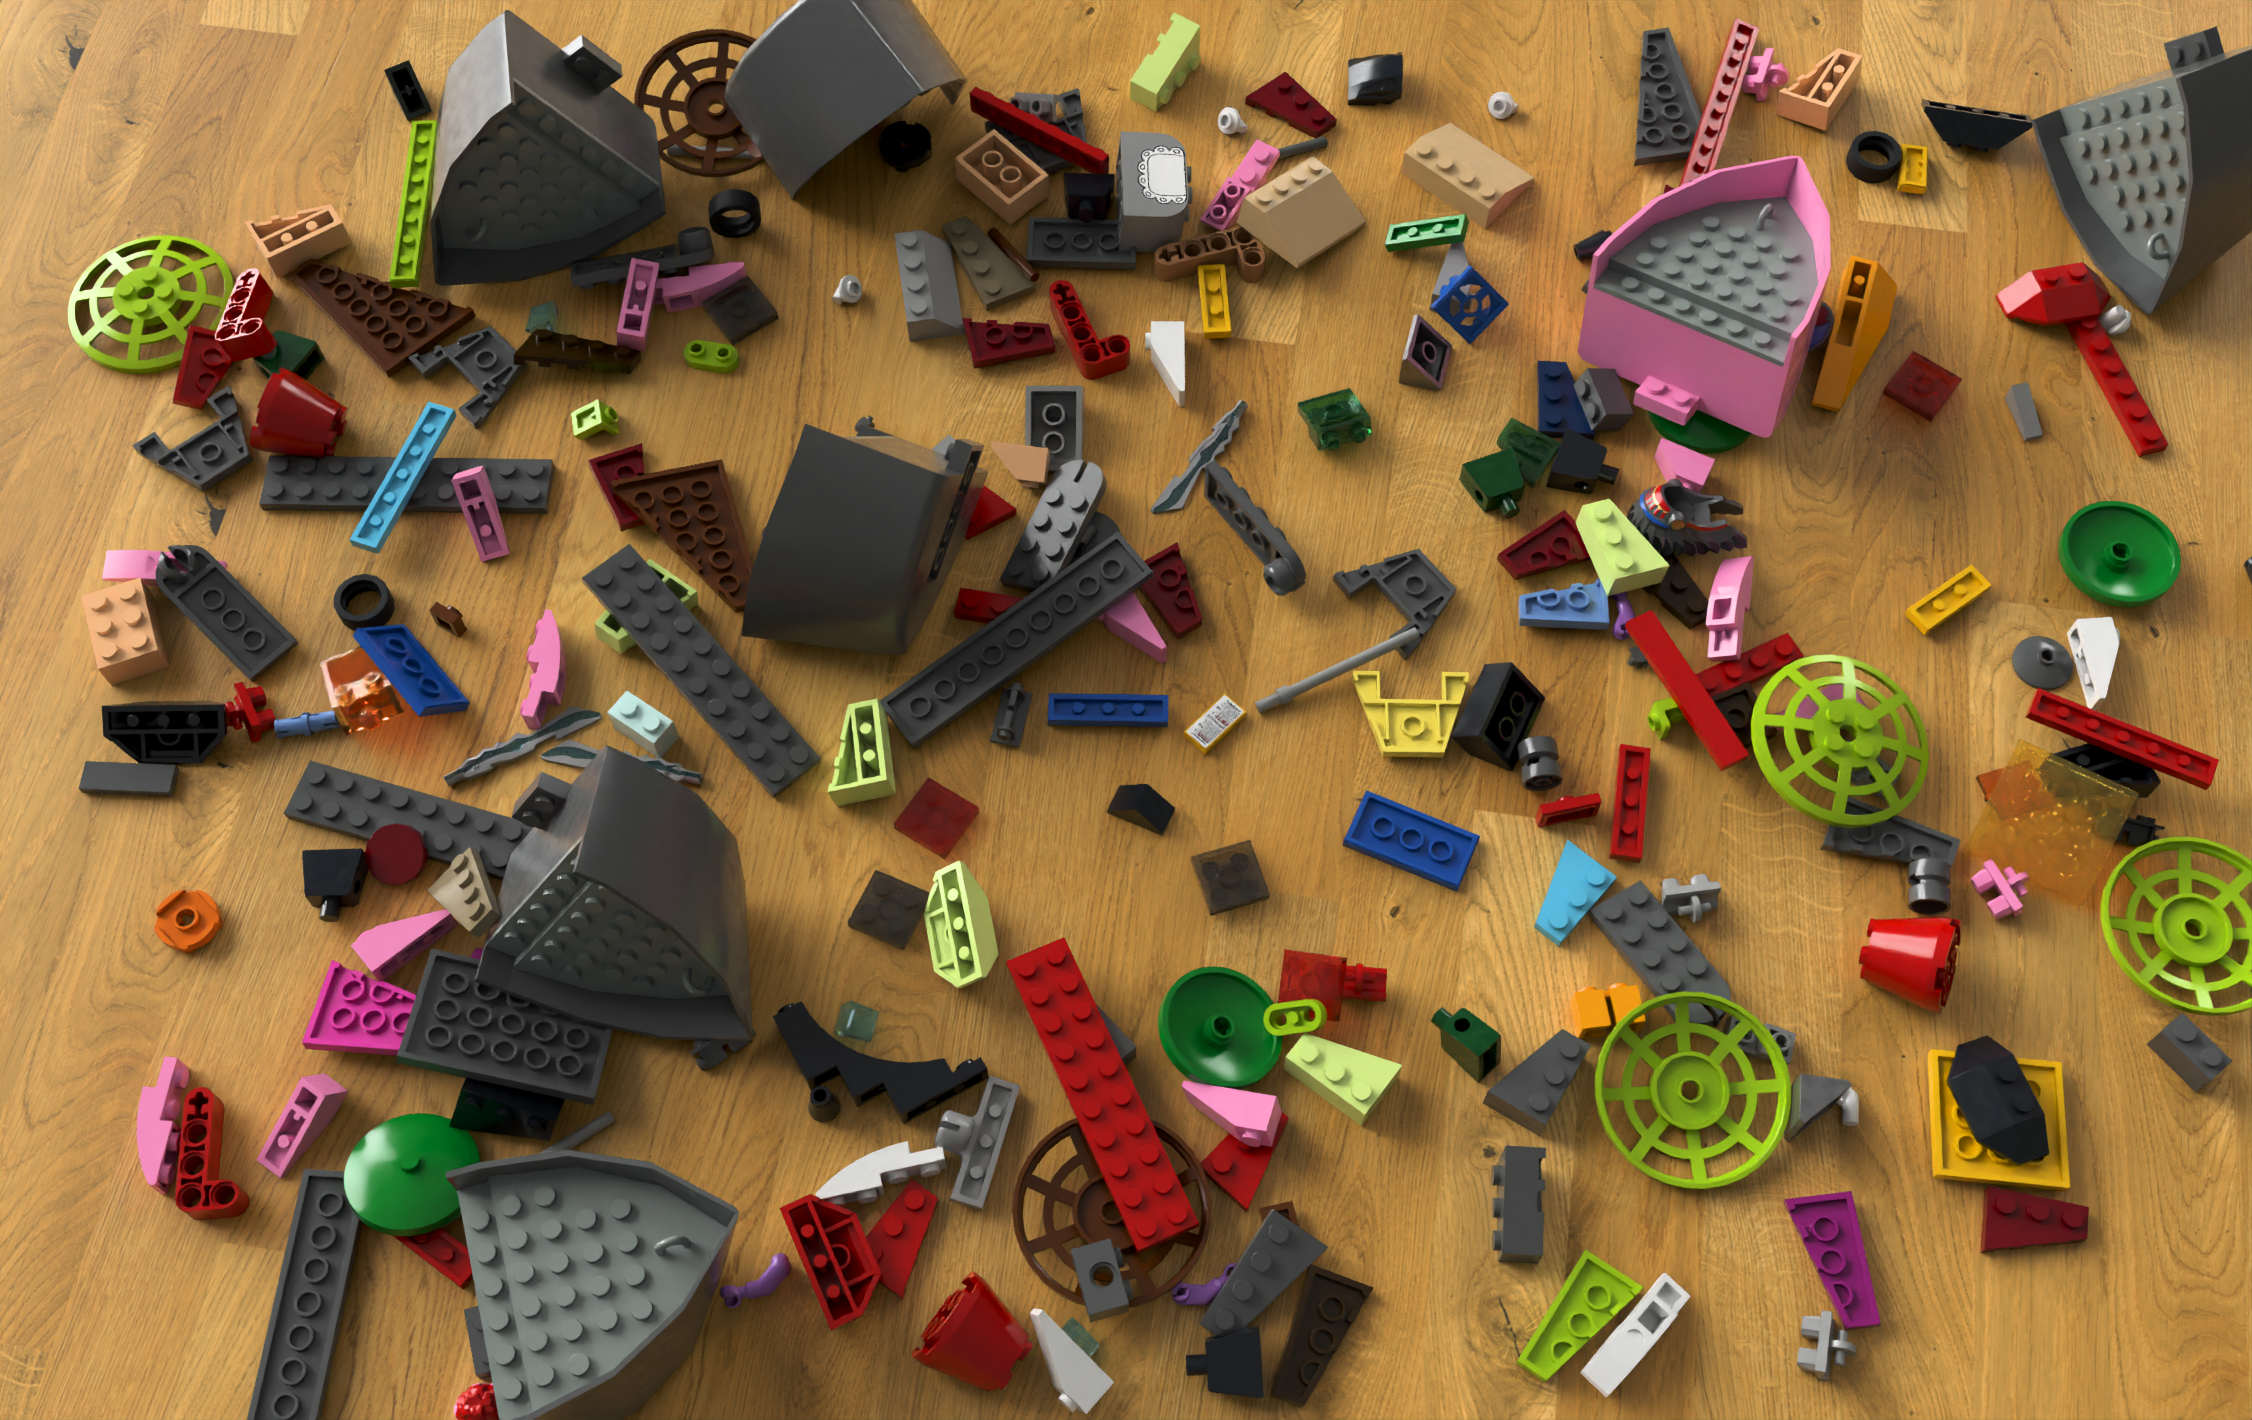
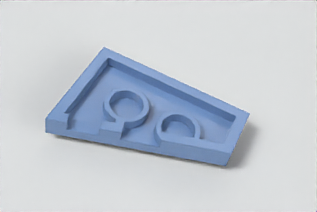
M1600 578L1596 579L1595 583L1582 585L1580 582L1571 584L1569 589L1560 591L1548 589L1519 596V626L1608 630L1610 623L1608 597Z

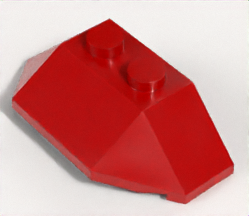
M2084 262L2032 270L1996 295V300L2006 318L2015 319L2016 317L2025 322L2049 326L2097 318L2103 312L2112 296L2101 277Z
M812 1194L780 1207V1211L830 1330L833 1331L863 1317L882 1273L856 1213L822 1200Z

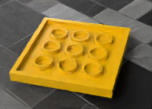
M1931 1049L1927 1053L1933 1178L2065 1192L2070 1189L2062 1062L2015 1057L2045 1114L2049 1147L2048 1156L2017 1166L2011 1163L2009 1159L1994 1153L1976 1142L1946 1083L1955 1051Z

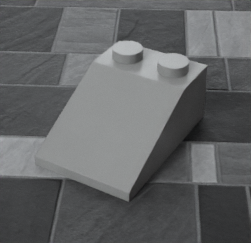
M1026 386L1025 445L1048 448L1051 451L1048 471H1056L1065 463L1073 460H1083L1085 389L1083 386Z

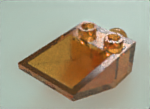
M361 646L320 662L332 709L346 736L361 729H377L384 720L404 712L397 689Z

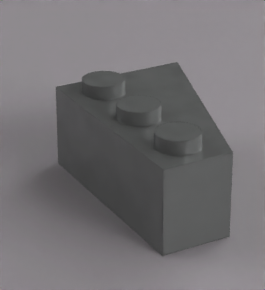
M1564 1029L1560 1030L1489 1089L1483 1104L1540 1137L1591 1045Z
M1506 1145L1497 1166H1492L1491 1183L1497 1186V1198L1492 1199V1218H1497V1230H1493L1492 1250L1498 1251L1499 1262L1538 1264L1543 1256L1544 1212H1542L1541 1190L1545 1191V1180L1541 1179V1161L1543 1158H1546V1148Z

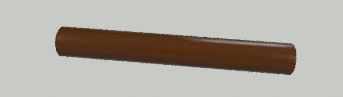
M991 228L988 231V236L1031 282H1036L1040 277L1039 273L996 228Z

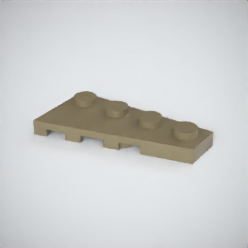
M967 216L941 225L945 238L950 243L954 254L987 311L1036 292V284L1031 282Z
M471 847L463 854L456 856L451 866L427 890L469 932L478 938L501 916L480 854Z

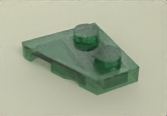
M1511 418L1499 435L1496 444L1502 451L1513 448L1522 477L1530 487L1534 488L1556 456L1561 443Z

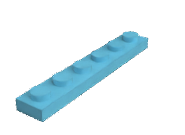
M428 401L349 540L352 546L379 554L457 415L454 409Z

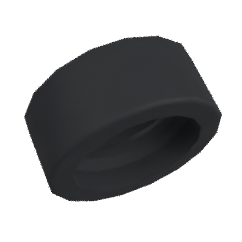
M1878 131L1864 132L1858 135L1852 142L1847 154L1846 164L1853 176L1861 181L1882 183L1890 179L1896 172L1901 160L1902 151L1899 143L1888 134ZM1869 149L1878 151L1888 159L1889 163L1882 165L1871 164L1864 160L1859 152Z
M730 189L721 191L709 201V223L712 230L717 234L727 238H740L749 236L760 227V203L752 193L741 189ZM741 210L748 212L744 216L740 217H726L721 215L727 211Z
M355 575L345 580L337 588L333 597L334 608L343 624L352 631H356L357 628L384 626L391 619L395 610L394 598L383 580L374 575ZM368 591L380 594L381 600L379 605L373 611L364 615H353L348 612L347 607L356 595Z

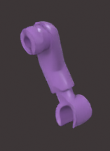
M1628 591L1610 596L1617 601L1616 607L1619 615L1613 626L1612 633L1619 640L1629 638L1630 634L1625 628V623L1636 617L1631 601L1626 596Z
M783 1253L774 1255L770 1262L771 1265L758 1280L745 1283V1286H723L720 1289V1295L725 1299V1305L732 1309L740 1305L742 1298L748 1297L749 1300L772 1294L791 1272V1264L788 1257Z
M1236 1263L1227 1265L1222 1276L1213 1278L1205 1285L1179 1283L1172 1290V1299L1179 1305H1208L1214 1300L1228 1278L1227 1273L1235 1267Z

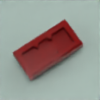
M1599 792L1575 798L1572 795L1559 798L1556 802L1539 805L1535 816L1538 827L1596 816L1602 803Z

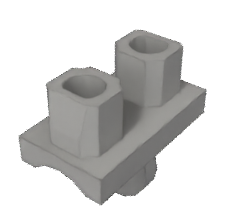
M1015 92V97L1010 98V103L1029 114H1034L1038 119L1047 122H1057L1056 104L1059 95Z
M1706 874L1695 875L1690 879V885L1681 886L1676 878L1664 879L1661 889V905L1669 915H1689L1693 923H1698L1702 920V913L1711 912V910L1718 908V893L1721 891V887L1718 881L1711 882Z
M1824 1310L1821 1312V1317H1802V1337L1818 1339L1817 1350L1799 1347L1797 1365L1799 1369L1816 1373L1818 1380L1829 1381L1832 1353L1835 1354L1834 1365L1845 1366V1357L1856 1355L1857 1347L1847 1342L1848 1332L1844 1330H1838L1837 1340H1834L1836 1321L1832 1319L1833 1312Z

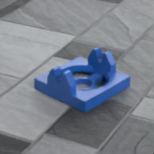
M1469 265L1460 276H1452L1449 279L1450 283L1447 286L1443 285L1441 287V295L1431 307L1471 344L1509 303ZM1472 284L1479 285L1481 289L1475 295H1465L1460 290V287ZM1453 295L1460 301V310L1454 317H1452L1449 307ZM1489 295L1490 306L1481 310V301ZM1470 298L1476 299L1478 301L1476 311L1466 313L1463 308L1465 301ZM1466 317H1475L1472 325H1462L1460 323Z

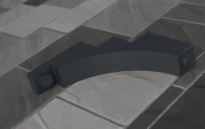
M802 1001L797 1004L785 1005L778 1011V1014L773 1016L775 1024L810 1090L840 1075L856 1107L886 1092L903 1124L989 1078L987 1067L981 1057L975 1061L969 1059L957 1066L956 1071L952 1072L944 1058L924 1062H895L857 1052L845 1046L821 1028L809 1014Z

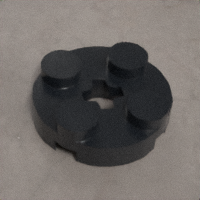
M906 121L895 122L887 126L881 133V140L879 142L880 155L888 165L895 167L896 171L907 172L909 169L918 167L931 158V135L919 123L915 122V125L906 124ZM901 143H905L907 145L911 143L909 147H901Z

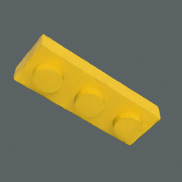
M1225 264L1198 265L1197 274L1203 339L1231 338Z
M1971 564L1909 607L1904 615L1926 635L1989 591L1992 584Z

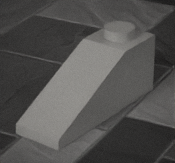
M1463 242L1451 243L1432 293L1429 309L1436 312L1431 305L1440 297L1441 287L1443 285L1447 286L1452 276H1460L1468 267ZM1471 284L1460 287V290L1465 295L1472 294L1470 293ZM1454 295L1449 306L1452 317L1460 310V301ZM1473 298L1465 301L1464 309L1470 310Z

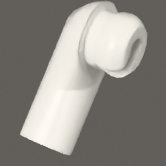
M1850 1087L1837 1104L1842 1108V1124L1845 1126H1858L1859 1097Z

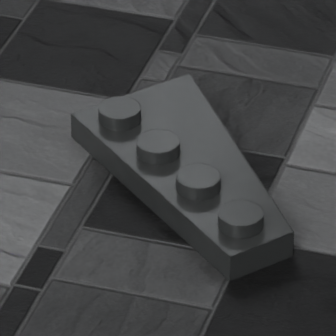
M1848 796L1845 814L1864 815L1883 811V809ZM1896 815L1883 823L1869 827L1844 828L1829 825L1820 850L1910 864L1920 859H1938L1947 862L1952 867L1961 840Z
M1271 1209L1198 1324L1214 1335L1244 1329L1309 1267L1328 1246L1274 1209Z

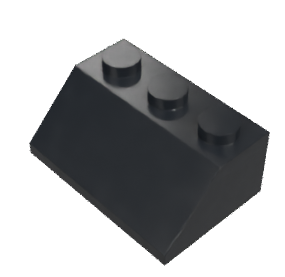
M1512 662L1485 664L1452 734V738L1469 755L1505 770L1513 771L1519 758L1517 746L1522 740L1528 738L1545 697Z

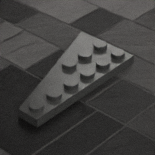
M1669 28L1643 32L1634 166L1688 158L1702 117Z

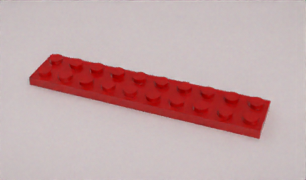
M1063 937L1006 961V967L1137 1253L1144 1252L1199 1227L1196 1215L1065 938Z

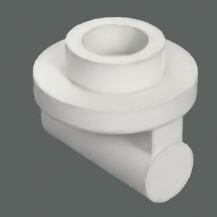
M1506 92L1493 94L1488 102L1489 112L1498 119L1515 114L1519 107V104L1515 103L1512 96Z
M1226 107L1220 112L1218 126L1222 133L1234 134L1239 132L1243 134L1247 131L1248 126L1240 118L1235 108Z
M853 275L844 276L832 297L833 302L836 304L857 302L862 294L860 281Z
M2121 305L2115 306L2098 317L2101 325L2112 336L2124 333L2131 325V313L2124 310Z

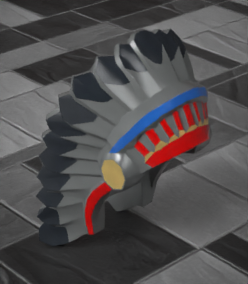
M1671 479L1666 484L1650 487L1645 490L1640 498L1631 506L1627 514V519L1654 549L1665 557L1672 553L1679 557L1684 553L1694 556L1695 554L1705 555L1708 551L1718 554L1721 549L1731 551L1734 547L1739 549L1747 548V536L1730 525L1726 519L1710 521L1711 515L1715 513L1721 515L1743 514L1742 504L1734 500H1728L1724 496H1711L1695 492L1684 487L1679 479Z

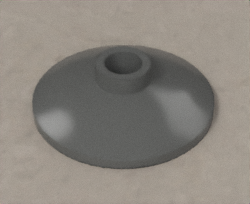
M2033 636L2026 638L2016 646L2012 654V665L2017 676L2023 682L2036 689L2053 690L2059 688L2068 681L2073 671V662L2068 651L2059 642L2048 637Z

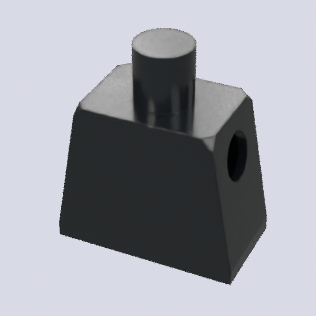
M1064 173V202L1067 216L1071 219H1079L1084 223H1089L1093 219H1106L1114 202L1115 174Z
M1566 428L1546 487L1592 494L1597 480L1614 485L1619 469L1603 464L1608 451L1605 446Z
M362 848L303 850L305 897L313 907L321 908L320 920L337 922L339 920L340 907H355L359 904L369 870L366 865L365 852Z
M1259 1326L1207 1337L1205 1339L1206 1354L1186 1355L1187 1376L1207 1375L1209 1392L1264 1398Z

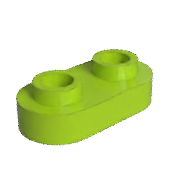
M693 340L685 346L683 351L687 365L694 369L726 374L733 372L739 366L738 352L733 346L728 344Z
M1316 999L1289 1001L1270 1005L1264 1013L1263 1021L1265 1028L1273 1035L1297 1034L1321 1029L1326 1022L1327 1012L1325 1006ZM1311 1009L1315 1012L1314 1020H1311L1309 1017ZM1282 1014L1286 1016L1285 1024H1282L1280 1020Z

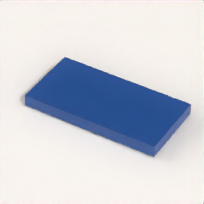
M404 624L356 629L353 635L354 639L419 717L466 711L470 702Z
M1366 790L1344 838L1343 846L1457 892L1480 836Z

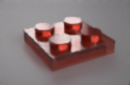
M1913 350L1882 393L1932 422L1958 388L1962 378Z
M928 777L894 822V829L945 859L979 814V807Z
M1284 949L1278 1003L1316 999L1326 1008V1020L1340 1022L1347 958ZM1311 1009L1309 1017L1315 1018V1012Z

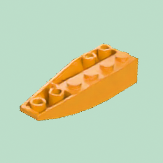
M1852 255L1848 260L1842 274L1833 311L1834 324L1832 332L1826 340L1811 402L1813 406L1836 412L1840 411L1888 330L1898 285L1879 262Z

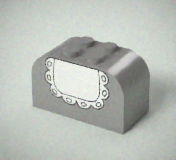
M1120 132L1116 161L1117 220L1122 224H1118V251H1130L1131 247H1136V252L1155 253L1159 247L1181 240L1184 222L1189 220V205L1187 204L1192 203L1193 190L1192 187H1188V183L1191 182V166H1187L1186 151L1183 145L1172 136L1162 133Z

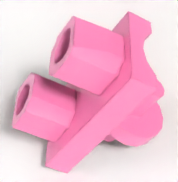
M1766 48L1763 56L1750 57L1748 64L1749 74L1757 75H1744L1742 81L1743 93H1756L1757 101L1765 102L1770 86L1775 88L1778 85H1783L1789 78V72L1782 63L1776 65L1773 62L1774 48Z
M1991 859L1983 863V870L1971 878V883L1980 895L1992 888L1996 889L1999 897L1987 903V907L1995 920L2010 914L2015 918L2023 914L2021 910L2023 905L2013 892V889L2016 890L2020 897L2028 894L2029 892L2023 884L2030 877L2026 872L2016 874L2012 866H2009L2003 870L2008 878L2006 881Z

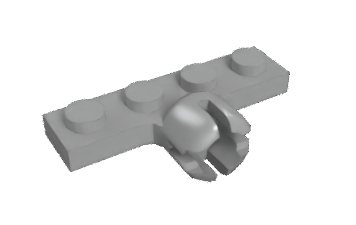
M989 1076L978 1112L975 1116L969 1117L951 1110L946 1111L942 1116L938 1132L935 1136V1146L937 1148L943 1147V1150L957 1154L961 1158V1166L949 1201L978 1211L982 1210L1020 1085Z

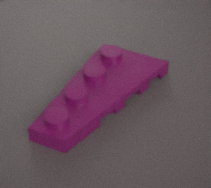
M1852 1191L1784 1199V1205L1845 1331L1879 1327L1881 1322Z

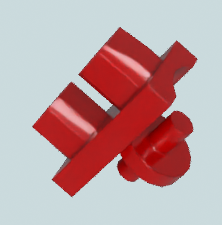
M243 682L235 683L234 689L237 695L234 697V703L232 701L225 703L227 726H233L234 730H240L243 728V722L251 743L261 741V732L273 729L274 721L276 720L271 709L255 711V708L266 705L264 690L262 686L246 689Z
M1357 963L1356 966L1330 964L1328 997L1385 1002L1387 969L1363 967L1361 963Z

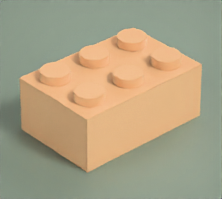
M995 129L954 158L956 179L1009 225L1050 196L1049 175Z
M141 578L81 596L97 668L111 686L170 667L154 597Z

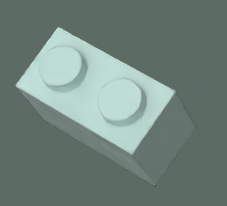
M626 691L607 712L614 729L656 757L662 758L679 738L675 724L671 719L629 691Z

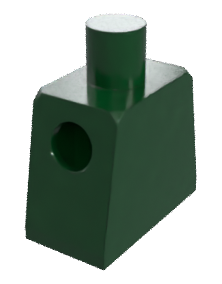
M281 330L275 331L272 334L277 340L276 347L268 354L253 358L260 372L268 379L271 378L273 373L280 374L279 369L282 367L293 371L305 380L325 359L317 342Z
M1513 448L1462 464L1459 480L1482 511L1490 512L1500 508L1506 519L1512 518L1520 512L1517 502L1522 499L1525 485Z
M1442 1007L1433 1015L1431 1022L1441 1030V1047L1475 1081L1480 1083L1501 1062V1035L1465 1008L1459 1009L1452 1015Z

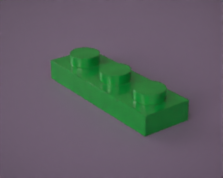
M1466 214L1391 224L1385 246L1388 252L1464 242L1469 220Z

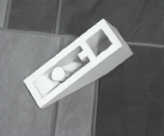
M1151 321V333H1145V349H1151L1153 365L1178 406L1184 407V321Z
M2112 617L2077 619L2067 632L2087 706L2095 711L2106 698L2120 642V632L2115 628Z
M1034 1308L1030 1312L1031 1320L1053 1386L1061 1394L1058 1400L1072 1413L1077 1410L1087 1414L1114 1381L1043 1310Z

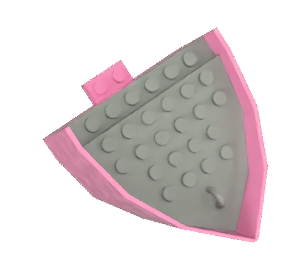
M1787 156L1711 171L1654 198L1608 237L1593 254L1578 353L1584 361L1600 368L1615 369L1618 376L1639 384L1640 387L1636 390L1634 396V405L1682 426H1685L1693 414L1699 410L1763 438L1771 436L1786 415L1804 368L1831 270L1830 215L1803 159L1799 156Z

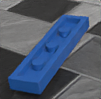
M1049 693L1048 725L1168 727V695Z

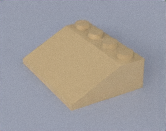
M1452 123L1446 124L1418 138L1404 152L1401 169L1403 175L1460 213L1466 214L1469 219L1484 229L1534 181L1533 176Z
M1314 157L1307 159L1244 197L1237 224L1296 268L1304 265L1365 226L1366 223L1333 171Z

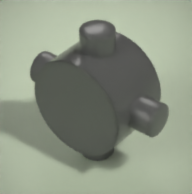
M868 416V418L862 417L856 423L855 431L859 433L861 424L874 428L875 424L872 422L874 418Z
M1632 646L1629 649L1631 655L1628 664L1636 668L1649 667L1650 664L1639 647L1634 648Z

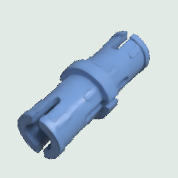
M335 709L314 714L303 712L301 716L276 719L274 721L275 733L279 732L276 736L280 739L300 734L311 736L313 732L339 729L341 726L340 716H336L338 711Z

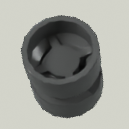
M1534 736L1522 740L1518 744L1519 763L1522 765V784L1525 789L1545 791L1553 789L1562 783L1561 767L1559 762H1557L1559 758L1557 742L1554 738Z
M1920 859L1911 862L1908 866V882L1911 886L1908 890L1909 909L1925 915H1937L1948 912L1951 909V891L1946 886L1951 884L1950 865L1938 859Z

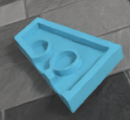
M1567 839L1534 928L1557 946H1560L1588 914L1590 909L1595 906L1614 884L1617 877Z

